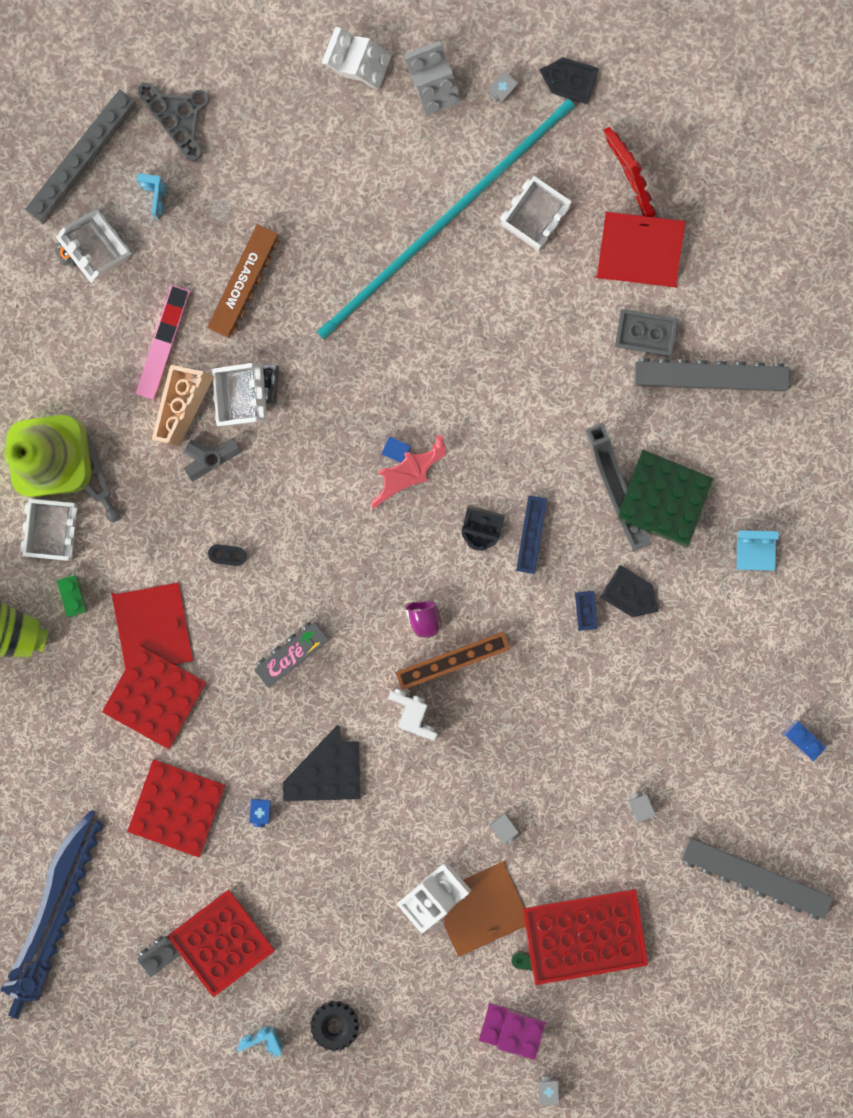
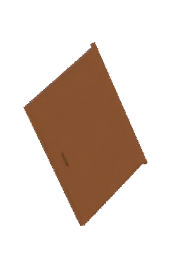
M505 860L463 879L465 884L471 889V892L441 918L458 957L525 927L522 911L524 907L504 865L506 863Z

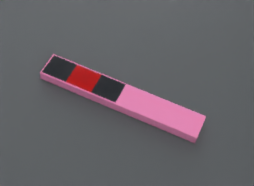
M171 285L135 394L152 400L155 399L190 294L189 290Z

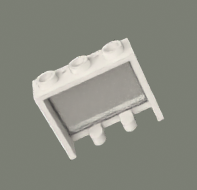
M533 176L531 180L527 179L522 187L524 191L521 195L517 194L511 202L513 206L510 211L506 210L500 219L502 220V227L539 252L571 207L572 201Z
M98 209L63 227L56 237L91 283L103 274L125 263L132 254L128 246L122 242L117 232L112 229Z
M251 363L212 369L214 376L212 380L214 386L213 400L215 402L217 426L228 427L267 422L262 364Z
M29 499L28 503L25 504L27 520L23 523V533H25V539L21 542L23 556L72 561L78 504Z

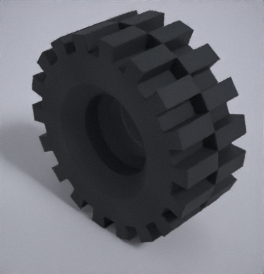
M330 1001L329 1003L322 1004L313 1014L310 1024L313 1040L317 1042L319 1047L322 1046L324 1050L328 1051L329 1049L332 1052H336V1050L342 1051L344 1048L351 1046L359 1030L358 1016L355 1014L354 1009H351L348 1004H343L341 1001ZM333 1018L339 1019L342 1022L341 1031L338 1033L330 1032L327 1028L329 1020Z

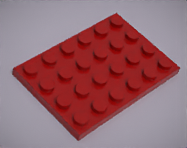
M636 889L522 908L535 986L648 966Z

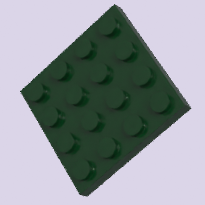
M642 450L616 519L688 548L713 478Z

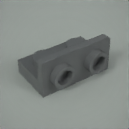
M161 935L153 941L154 946L148 950L146 947L137 954L139 958H137L136 962L141 964L150 977L181 955L167 936L163 938Z

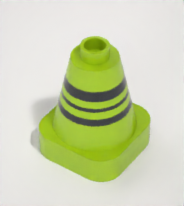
M55 415L21 420L14 423L8 430L4 456L10 467L12 485L19 494L26 497L79 492L89 484L92 470L87 430L78 418L67 415ZM22 447L28 448V456L26 458H21L19 455V450Z
M0 601V657L30 658L33 651L42 652L45 647L48 631L39 628V620Z

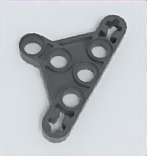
M150 83L141 84L138 88V94L144 104L189 161L199 160L202 151L194 139L198 112L205 108L209 102L207 93L203 90H196L188 97L159 94ZM144 88L147 90L151 88L150 94L154 98L152 101L147 95H142ZM198 94H202L205 96V102L197 104L195 97ZM161 102L164 105L161 112L153 110L155 103ZM182 106L190 107L188 115L183 116L180 114ZM168 117L174 118V126L167 127L164 123L165 119ZM184 132L187 135L184 142L176 140L178 133ZM189 143L192 149H198L196 151L197 155L195 157L193 155L189 156V149L187 147L183 149L182 147Z

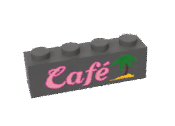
M310 622L306 623L300 628L302 630L297 636L292 634L285 640L287 642L286 645L282 648L277 646L270 652L272 654L271 657L267 660L263 657L255 664L257 668L254 671L268 688L329 641L316 622L312 624Z

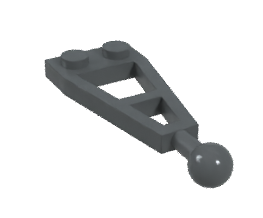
M87 433L89 453L95 467L91 469L92 476L98 475L103 492L97 494L89 484L84 489L96 502H102L106 509L107 520L117 522L121 517V512L118 508L112 506L107 497L111 494L94 445Z

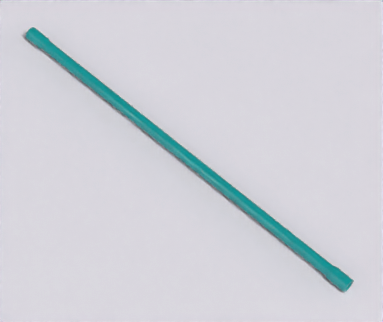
M569 99L564 101L548 119L331 320H328L316 332L321 338L325 340L339 324L559 120L575 108L573 102Z

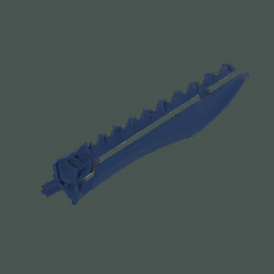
M94 810L89 811L79 821L56 852L48 869L46 884L35 921L8 975L9 982H5L0 988V992H5L14 998L8 1014L11 1018L19 1019L25 1002L37 1001L41 998L50 969L52 968V962H50L49 958L58 953V947H56L55 942L63 938V931L60 928L69 922V916L66 914V911L75 906V900L72 899V896L81 891L78 880L86 876V870L83 866L92 860V854H90L89 850L98 845V839H96L95 834L103 830V823L100 820H96L85 846L82 845L95 815ZM78 853H81L36 961L28 964L20 978L17 979L24 964L34 959Z

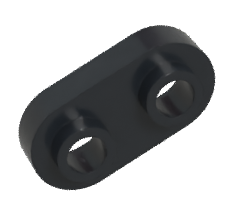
M215 544L208 550L210 561L216 564L241 566L247 558L246 552L240 547ZM217 550L222 553L219 558H216L214 555ZM235 553L240 554L239 560L233 558Z

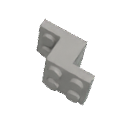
M440 41L404 54L412 83L419 95L425 115L461 102L453 72L446 61Z

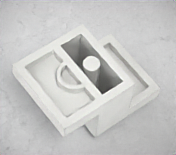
M336 27L322 63L345 78L362 81L370 87L379 90L392 54L370 39L352 36L342 28Z
M396 689L395 692L391 691L388 699L406 705L398 728L435 741L437 732H434V727L426 724L423 727L419 726L427 704L424 703L425 699L414 696L413 699L406 696V692Z
M445 862L421 881L397 905L418 930L423 933L446 915L455 904L467 896L471 889L453 868Z

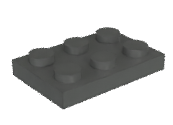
M621 309L615 348L671 357L678 318Z

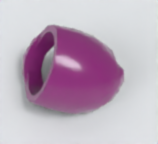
M411 602L405 606L410 626L418 637L431 638L439 633L441 618L435 602Z

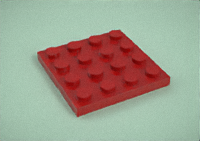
M139 645L102 713L161 746L170 749L207 682Z
M153 759L127 832L200 858L226 785Z
M230 889L167 935L213 998L275 951Z

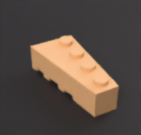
M174 365L170 366L152 440L180 447L214 378L213 375Z

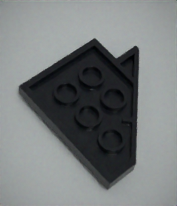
M337 725L284 780L283 801L361 799L359 741L340 742V728Z

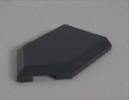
M562 57L548 66L539 69L551 94L588 105L599 68Z
M619 565L600 598L632 618L658 612L653 585Z

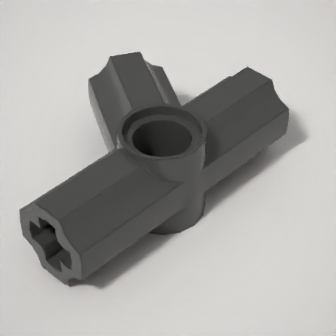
M233 438L214 450L191 439L183 454L196 461L184 467V470L190 480L194 482L242 452ZM209 456H217L218 461L215 465L208 464Z

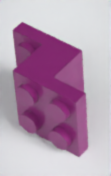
M489 1003L479 1041L498 1047V1050L536 1060L546 1022L528 1017L524 1012Z

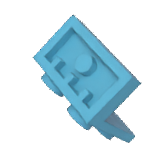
M137 173L136 181L144 191L154 192L152 215L156 220H159L160 215L164 213L162 196H166L167 185H165L160 176Z
M737 531L736 569L774 571L776 540H778L779 532Z
M266 1026L260 1029L259 1033L253 1037L252 1034L241 1038L237 1050L238 1052L267 1039L265 1043L269 1053L273 1052L274 1057L282 1054L284 1046L275 1027L270 1028Z

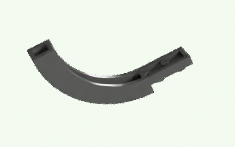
M602 422L585 429L599 475L617 516L627 487L613 451L611 438ZM620 521L633 552L651 545L645 530Z

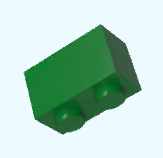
M78 575L56 580L66 616L73 617L87 613L88 609Z

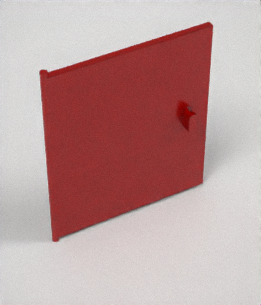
M606 211L598 271L595 278L678 288L676 282L685 221Z
M179 582L119 594L111 593L125 669L139 645L173 664L193 661Z

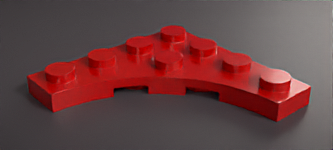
M610 126L603 129L608 146L617 160H619L629 184H631L634 193L637 195L635 198L642 216L654 217L657 214L653 205H650L652 198L648 190H645L647 183L643 175L641 176L640 174L642 172L640 163L638 161L635 162L634 155L631 151L628 152L625 142H621L618 132L614 133Z

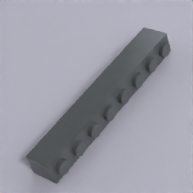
M119 89L25 208L31 216L40 223H45L137 106L135 100Z
M639 358V361L634 363V386L780 392L789 390V367H784L783 363H773V366H765V363L756 362L754 366L746 365V362H735L734 365H727L726 361H715V364H708V361L697 360L696 364L689 363V360H677V363H669V359H658V362H650L648 358Z
M688 837L680 859L684 860L683 864L688 867L694 868L695 865L701 867V872L710 876H712V873L720 875L719 879L729 883L732 880L741 889L747 891L748 888L755 890L754 894L763 898L768 895L773 898V902L782 906L783 903L791 905L790 909L801 913V910L808 912L809 917L819 920V917L825 919L833 897L690 837Z

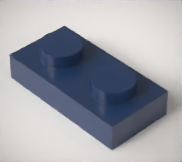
M594 591L575 592L578 631L598 629Z

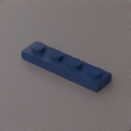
M528 495L516 567L518 572L535 574L547 498Z

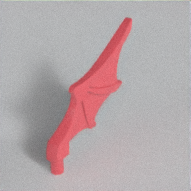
M442 435L436 436V444L432 445L431 451L423 454L406 452V458L400 464L393 468H383L378 471L379 475H383L385 484L381 494L372 501L371 506L373 509L397 492L428 480L426 477L428 468L443 458L446 453V446Z

